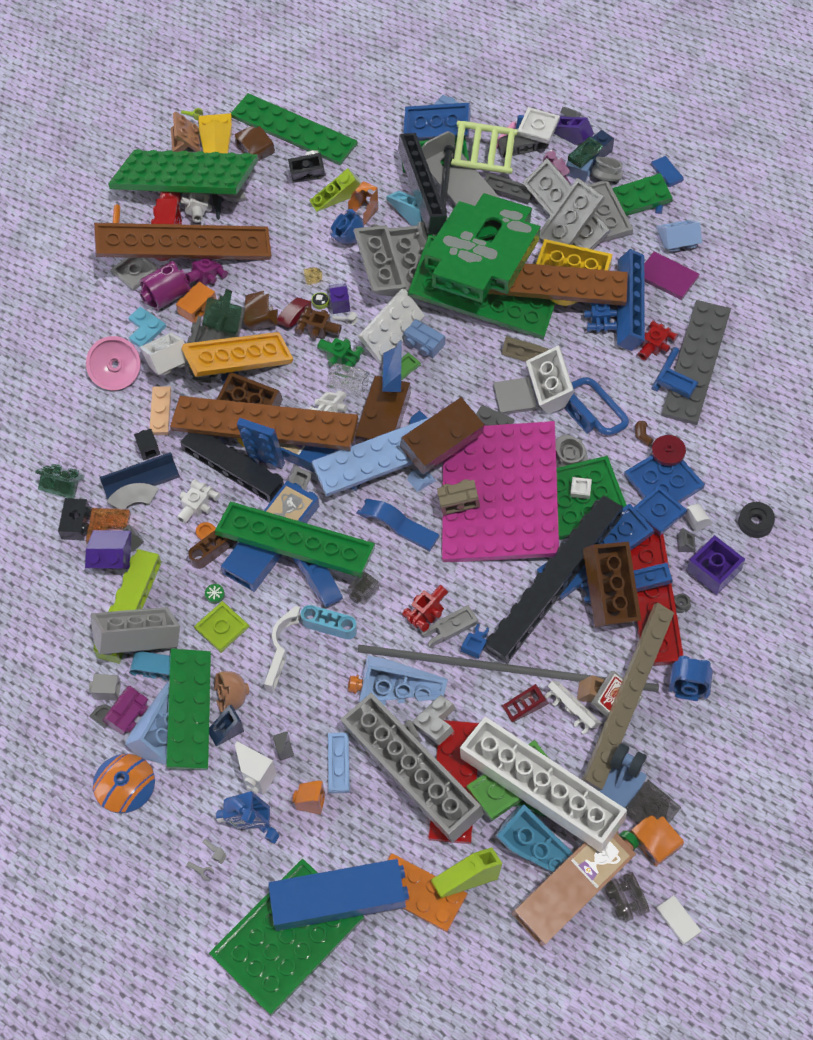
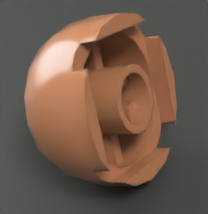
M232 671L216 673L214 691L218 690V697L221 700H216L219 711L223 712L228 705H232L237 710L245 702L246 695H249L248 684L244 682V679L238 673Z

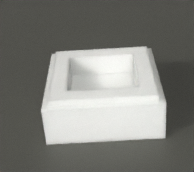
M573 477L570 497L590 499L592 479Z

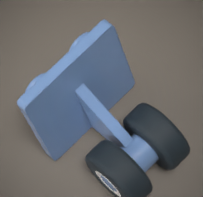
M620 743L610 763L612 767L603 790L599 792L629 811L647 777L645 773L641 772L647 755L637 752L633 756L628 753L629 746Z

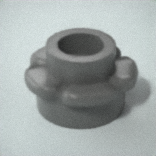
M680 593L674 597L676 611L684 612L691 608V600L688 595Z

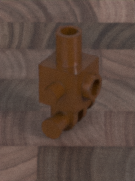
M306 306L304 313H301L300 319L297 321L298 326L295 328L297 334H303L305 328L308 329V334L312 339L317 337L325 339L328 332L339 335L342 325L331 322L330 314L326 310L319 312Z

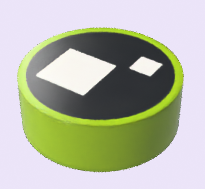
M318 292L312 296L311 300L314 308L321 310L328 307L329 297L326 293Z

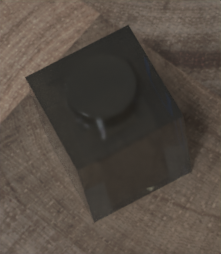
M364 571L362 578L357 577L348 586L349 597L353 602L357 604L360 602L365 605L379 590V581Z

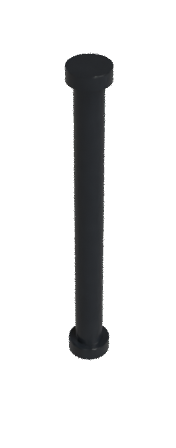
M451 145L444 147L445 160L440 195L446 214L451 158L454 153V147Z

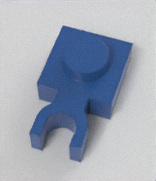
M480 624L476 625L474 634L468 633L460 651L478 659L486 646L487 639L485 638L489 633V628H486L484 632H480Z

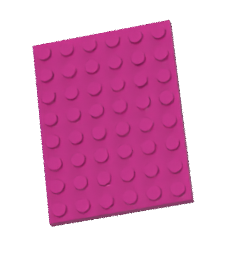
M555 421L484 426L482 435L443 461V485L458 484L465 479L474 480L480 502V507L443 515V562L555 557L559 548Z

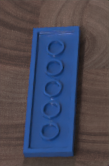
M629 503L623 508L622 518L601 544L629 541L631 551L652 536L654 529ZM546 563L537 569V573L544 571ZM585 565L561 594L560 600L578 589L581 583L588 581Z

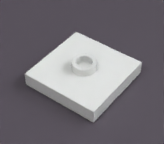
M528 107L518 128L517 135L549 144L560 116Z

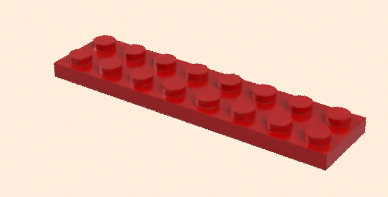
M654 531L652 536L631 550L633 570L668 563L664 534L659 536ZM671 583L637 592L641 621H637L639 639L654 604L659 603L674 612L653 666L673 665L680 656H684Z

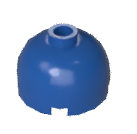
M353 209L346 210L348 213L345 215L341 213L331 225L333 232L330 235L341 244L349 245L357 242L353 230L354 228H364L363 219Z

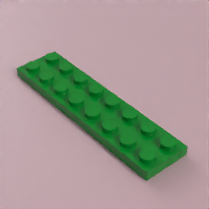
M249 93L231 112L233 119L254 128L260 126L265 133L308 152H321L322 158L339 166L358 144V141Z
M231 501L215 529V535L362 578L375 549V543Z

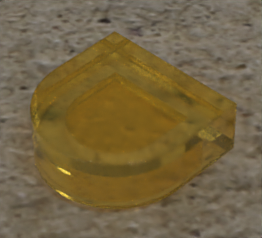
M319 268L303 269L307 285L316 284L322 280L323 275Z

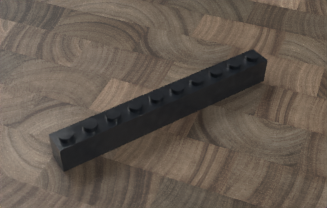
M604 495L600 500L597 499L593 503L589 514H585L582 517L580 525L577 529L574 528L571 531L566 543H562L559 546L555 557L548 560L544 571L537 574L533 585L523 592L522 599L512 606L507 618H503L500 621L496 632L489 635L486 640V646L490 653L506 664L509 663L585 565L583 548L601 544L622 518L623 506Z

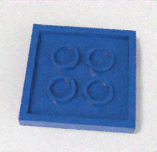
M651 455L624 471V476L643 498L660 486L681 503L704 489L705 486L684 460L674 466H665L658 463Z

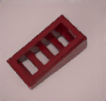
M534 684L503 704L502 707L513 723L549 703L537 684ZM536 694V696L539 699L536 702L532 697V695ZM526 698H529L530 702L532 703L531 705L528 706V704L525 701ZM520 701L525 708L523 710H521L519 705L517 704ZM514 705L515 709L518 712L514 716L508 709V707Z

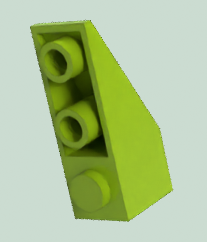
M347 168L309 201L316 212L350 199L352 193L361 184V181Z
M491 847L469 855L433 878L431 882L439 896L443 898L498 880L503 863Z

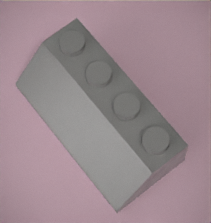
M168 607L91 613L90 615L94 644L99 654L110 655L119 652L130 653L132 651H150L151 649L178 647L180 625Z

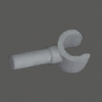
M205 838L203 843L214 852L211 858L216 862L218 860V863L222 864L227 856L226 853H224L222 848L214 846Z
M190 861L186 865L201 874L204 881H210L208 877L204 876L206 871L214 874V870L211 867L202 868Z

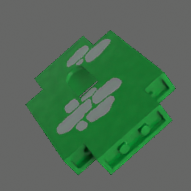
M486 193L482 194L475 206L458 201L425 253L424 267L434 270L432 274V287L483 303L490 289L508 294L540 239L541 226L530 223L532 208ZM487 221L501 226L492 243L476 238Z

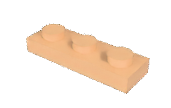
M171 386L152 387L150 429H152L154 435H169Z

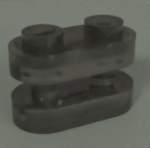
M632 872L623 875L624 882L619 884L616 878L607 883L605 891L610 900L615 899L617 903L614 910L619 920L623 919L624 922L633 920L634 911H638L640 916L650 913L647 900ZM627 890L633 900V902L630 904L628 903L626 896L624 894V892Z

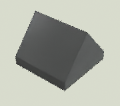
M681 529L677 535L678 552H695V536L686 529Z

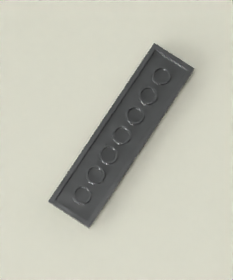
M696 300L675 371L697 381L698 386L689 399L669 390L661 416L698 425L731 308Z

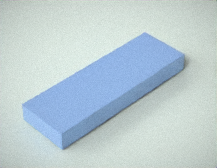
M349 732L328 733L329 794L350 793Z

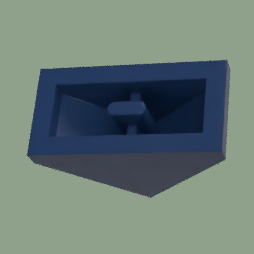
M228 705L209 727V735L215 746H219L244 732L242 722L232 705Z

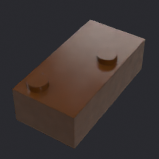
M374 376L355 433L356 444L400 428L411 395L410 382L401 381V392H382L383 377Z
M460 397L402 436L400 448L423 475L482 435L485 425L464 399Z
M629 541L596 544L583 548L595 627L641 621Z

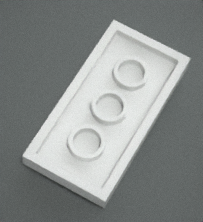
M401 289L361 332L358 338L374 359L381 364L383 363V353L395 348L400 340L403 341L404 331L415 319L421 321L425 315L414 300L408 296L406 289Z

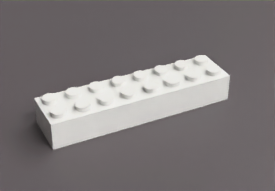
M487 717L482 719L460 747L461 759L600 853L603 852L626 820L627 809Z

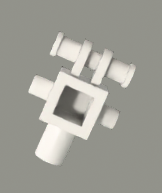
M181 192L183 195H188V197H182L181 203L185 204L186 214L191 215L194 222H201L205 211L210 212L212 209V205L208 204L210 194Z
M338 390L336 393L326 391L320 399L315 400V406H318V408L310 406L309 409L339 413L346 412L347 405L343 403L346 393L343 390Z
M194 479L190 485L191 489L187 493L182 492L180 494L183 510L178 514L177 519L181 523L186 524L192 515L199 518L203 512L209 514L211 511V507L208 506L210 504L209 498L211 497L214 501H218L221 493L214 491V488L211 486L207 487L206 483H200Z

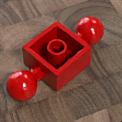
M160 191L156 206H153L154 219L151 220V224L182 225L183 220L179 207L181 201L180 192ZM155 258V259H157L158 261H168V260L171 259V258Z

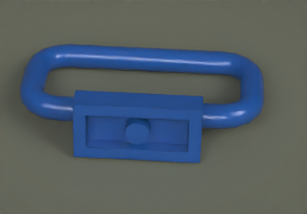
M583 377L571 382L573 389L584 384L591 386L622 421L612 428L604 427L573 393L564 409L586 434L593 431L595 427L601 434L614 435L628 426L629 418L626 413L595 380Z

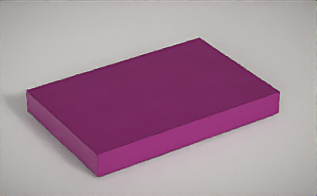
M655 251L644 263V282L680 300L685 297L700 275Z

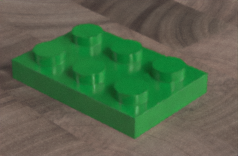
M661 173L612 188L626 216L673 202V197Z

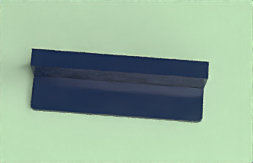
M169 452L101 476L100 481L108 500L115 491L126 485L145 483L157 486L179 478L180 475L172 453Z

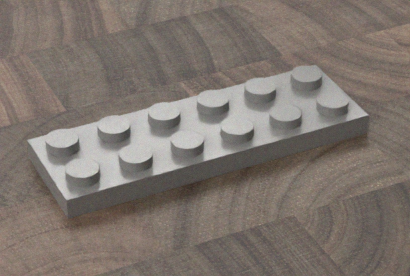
M546 159L523 182L550 216L572 186L549 159ZM594 213L574 243L576 246L593 250L611 230Z

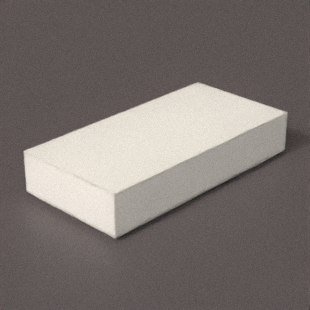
M674 895L656 908L683 945L701 933L699 927Z

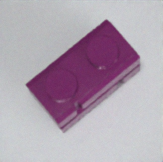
M127 686L102 721L120 734H124L126 731L130 733L136 725L134 720L137 715L142 716L148 708L145 705L148 698L133 687Z

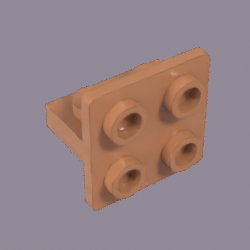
M175 111L173 113L174 126L171 127L172 151L181 152L185 151L188 147L196 152L201 151L198 126Z

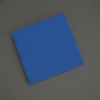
M660 486L634 506L636 511L659 536L687 513V509Z

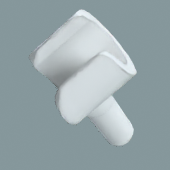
M350 312L348 317L332 316V320L344 321L348 324L354 320L351 325H355L358 318H356L357 314L355 312Z

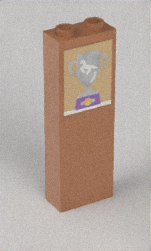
M618 831L602 853L586 842H583L511 912L541 946L547 944L636 855L631 843L623 840L618 835Z

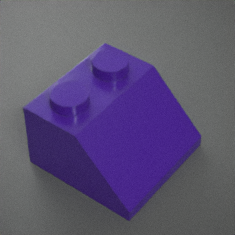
M93 530L86 547L85 568L129 569L131 531Z

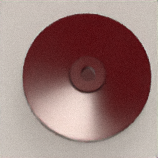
M662 435L653 442L651 452L653 458L658 463L665 466H674L683 461L686 454V446L680 438L674 435Z

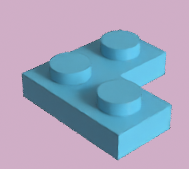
M140 306L128 317L130 322L139 327L129 337V341L141 347L151 342L167 326Z

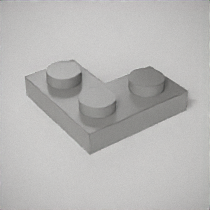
M440 695L412 723L419 731L440 745L454 732L452 727L443 720L456 708L452 702Z

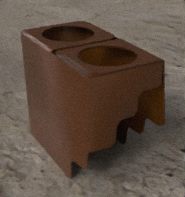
M250 126L235 133L236 145L243 154L245 150L251 154H257L258 161L275 153L273 141L260 126L257 128Z
M259 291L245 295L244 324L251 331H259L277 325L278 309L273 310V306L269 307V294Z

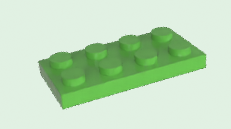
M535 740L528 744L548 757ZM485 774L467 785V790L481 805L482 810L491 822L522 801L518 796Z

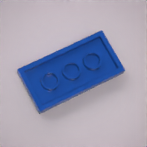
M468 102L405 106L404 133H416L418 140L433 139L449 131L457 138L459 128L457 127V121L470 122L471 105ZM465 128L464 137H469V129Z
M239 418L237 427L247 455L253 462L266 463L272 469H283L285 461L275 429Z

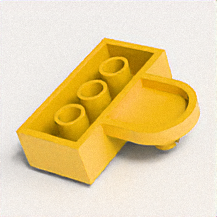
M544 239L536 264L610 270L613 254ZM550 299L552 302L562 306L572 305L577 302Z

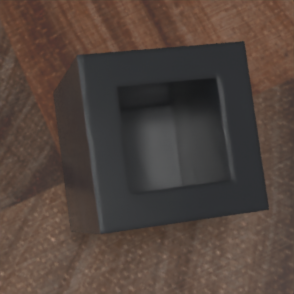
M152 429L142 430L134 434L143 461L161 455Z

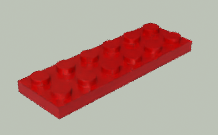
M443 720L452 727L454 732L438 745L436 760L469 793L467 785L477 779L478 769L461 759L460 747L479 723ZM430 820L429 841L452 843ZM473 825L453 843L471 844Z

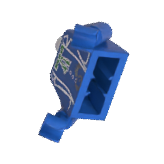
M252 791L225 798L223 809L216 812V819L219 823L227 822L235 829L258 828L263 833L267 832L264 838L273 844L276 843L280 836L276 829L269 824L270 806Z

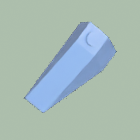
M368 655L363 672L359 702L371 692L383 705H386V700L398 699V703H405L404 698L416 697L418 701L435 700L440 695L444 697L448 679L388 659Z
M169 681L135 725L125 743L139 757L166 765Z

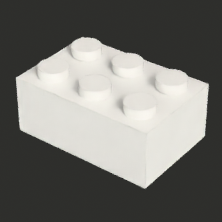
M172 332L139 347L148 367L158 375H166L172 371V368L177 366L180 368L188 364L181 349L185 343L183 339Z

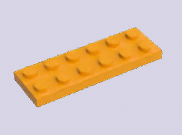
M279 332L186 343L181 348L195 377L291 364L293 361V357Z

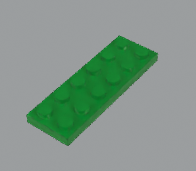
M170 649L166 769L208 770L211 651Z

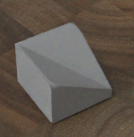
M293 465L286 481L297 483L305 490L312 473Z

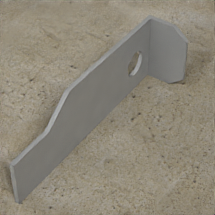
M449 131L425 142L422 147L432 177L440 186H442L444 169L440 162L445 158L444 147L447 145L453 146L454 153L452 154V159H454L455 135ZM461 154V160L468 161L465 158V156ZM454 165L450 167L447 195L455 205H457L458 201L475 206L483 193L499 197L476 169Z

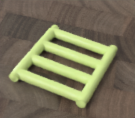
M457 121V127L459 128L455 155L451 165L512 174L511 161L517 129ZM465 128L475 130L471 161L461 160ZM482 131L492 132L487 164L477 162ZM498 133L508 135L504 166L494 165Z

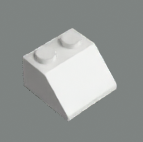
M237 741L235 748L241 773L247 786L246 789L256 795L258 793L264 795L277 775L273 760Z

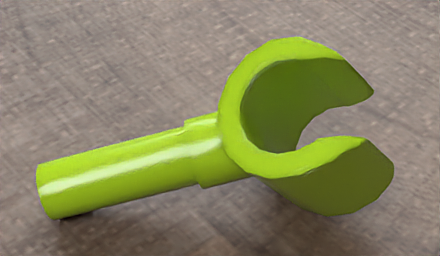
M200 108L194 109L193 112L181 110V114L189 115L195 120H199L198 116H203V110Z

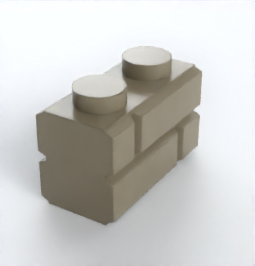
M465 479L458 484H444L441 488H437L443 515L480 507L474 480Z

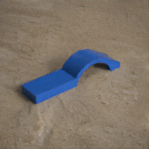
M366 498L362 509L356 512V514L365 519L372 517L384 522L396 535L429 552L440 537L438 533L406 518L396 507L384 501Z
M668 563L634 570L637 592L673 583ZM588 582L581 583V589H585L587 596L584 597L585 603H591Z

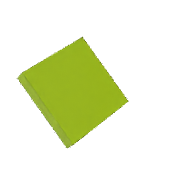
M222 601L194 626V629L222 653L250 626Z

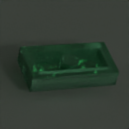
M589 136L568 155V161L581 169L602 150L603 145Z

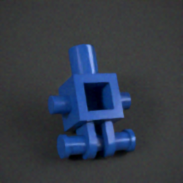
M591 303L590 310L584 311V318H591V323H587V332L595 330L596 332H600V330H604V332H608V330L617 331V322L610 323V317H617V310H610V304Z

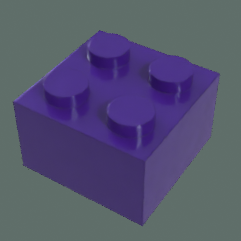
M714 535L689 560L686 571L718 595L742 570L745 558Z

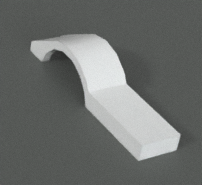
M299 606L293 607L273 627L272 640L276 653L264 683L266 692L274 693L287 658L285 649L278 644L279 635L286 627L299 624L301 618L299 613L301 608Z

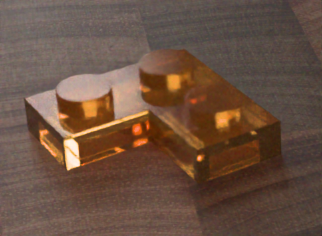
M92 508L86 543L88 544L93 530H123L129 525L130 510Z

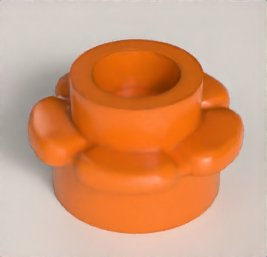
M358 674L356 676L350 675L348 682V692L356 694L362 688V679H359Z

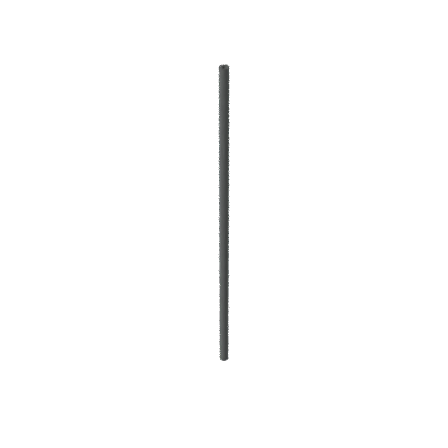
M358 645L359 653L580 682L591 676ZM596 676V677H599V678L604 679V680L607 678V677ZM646 683L643 690L658 692L659 684Z

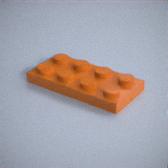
M391 853L388 860L398 859L399 866L403 865L405 878L401 880L403 887L407 886L409 899L405 900L406 907L402 909L447 933L468 893L462 891L441 898L431 882L436 876Z

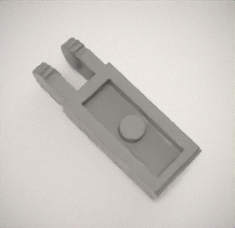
M469 605L434 622L427 631L421 634L426 638L438 631L439 635L430 639L427 643L429 647H433L443 640L446 641L479 623V620Z

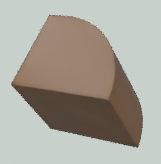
M591 675L580 681L577 699L582 702L591 703L605 680Z

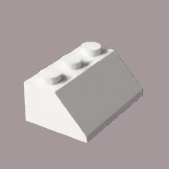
M558 345L526 361L539 405L547 414L564 408L574 393L569 373Z

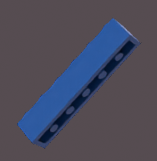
M629 249L618 259V271L628 272L626 305H617V345L633 351L645 341L644 255Z

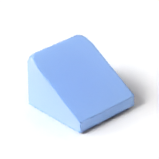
M418 469L412 470L407 478L417 492L436 481L429 472L422 475Z

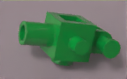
M335 338L332 343L321 339L317 345L318 349L326 352L329 366L333 367L337 364L346 373L350 372L351 367H355L356 362L360 360V355L364 353V349L361 346H357L356 350L352 351L351 342L348 339L342 341Z

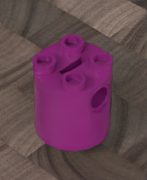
M174 261L167 263L139 281L142 288L141 292H139L140 297L145 304L154 307L156 310H160L184 296L191 288L185 281L187 278L185 272L182 269L178 270Z

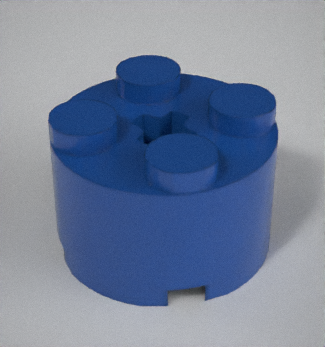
M680 656L671 668L669 691L676 693L675 697L690 701H698L701 697L707 699L710 696L713 670L711 663L708 660L690 659L687 656Z

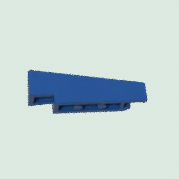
M402 340L397 343L395 348L383 353L382 392H401Z

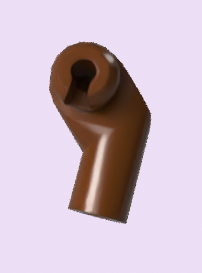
M643 420L638 421L635 424V437L649 447L654 439L646 434L648 424Z

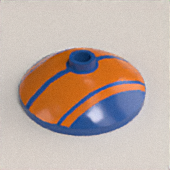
M119 754L109 758L98 768L93 779V793L97 802L104 809L113 813H129L139 809L149 800L155 787V775L152 767L145 759L134 754ZM119 777H125L124 780L118 781Z

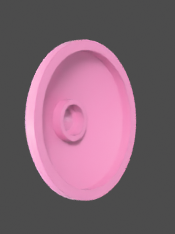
M104 337L95 342L88 351L86 357L87 373L91 380L103 389L111 391L124 389L136 380L140 372L141 360L137 349L131 342L122 337ZM115 361L119 364L116 368L113 367Z

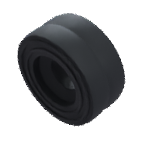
M750 502L742 508L738 524L741 531L747 536L762 538L771 532L775 523V514L771 507L765 503ZM757 516L762 522L756 524L751 518Z

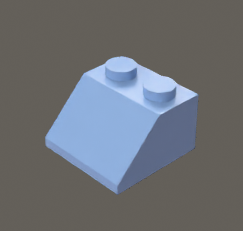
M686 220L657 225L664 248L669 249V251H678L683 246L695 248L697 244L702 243L700 222Z

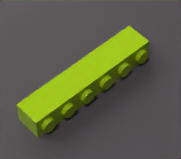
M137 549L135 555H132L128 572H125L123 575L122 586L116 592L114 605L110 606L108 612L143 609L162 563L159 554ZM95 644L93 647L98 659L120 664L124 655L123 652L110 655L99 654Z

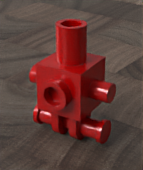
M652 320L649 325L650 330L648 333L645 332V341L642 343V349L638 353L639 358L646 361L651 354L657 356L661 350L668 352L671 346L667 345V339L670 338L675 342L679 334L672 332L669 327L664 328V324H658Z
M439 585L431 595L423 590L420 595L414 597V601L411 604L414 608L411 612L409 608L403 610L402 616L407 618V621L414 627L420 628L423 632L427 631L429 623L426 621L432 623L436 618L441 617L444 608L440 601L449 592L442 585Z

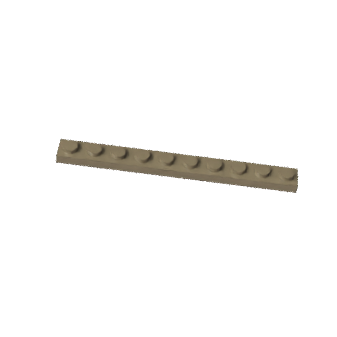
M659 603L653 605L582 778L584 782L598 791L603 790L612 767L610 765L612 757L618 745L622 743L674 612Z

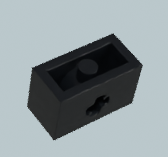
M321 152L288 159L293 181L326 176Z
M64 499L58 533L62 540L84 541L85 534H89L88 519L92 518L93 509L90 507L87 499Z

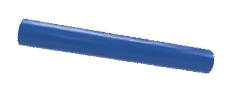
M673 347L659 375L665 367L671 368L680 351L677 347ZM657 377L651 389L658 392L661 385L656 383Z

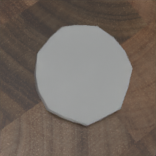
M596 157V164L591 168L594 177L605 181H620L624 173L622 171V163L610 157Z
M562 435L557 438L556 462L558 467L588 460L586 448L580 439L578 440L570 435Z

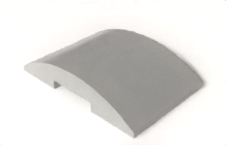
M419 222L416 226L388 228L387 225L354 228L353 231L372 292L384 296H395L401 289H406L408 292L429 236L424 222Z

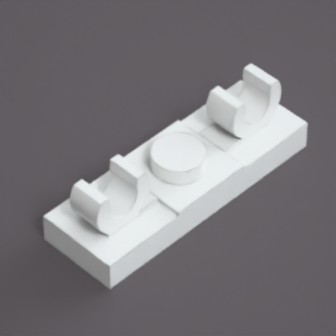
M551 681L548 687L552 691L547 692L545 698L549 699L552 695H555L556 701L553 703L554 706L563 702L566 705L564 708L570 714L578 715L581 719L576 720L574 726L578 727L581 723H584L585 729L581 732L582 734H587L591 728H598L602 724L559 681Z

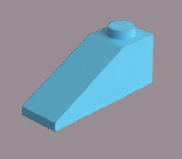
M396 191L386 196L389 203L410 225L416 226L419 222L423 221L414 196L402 191Z

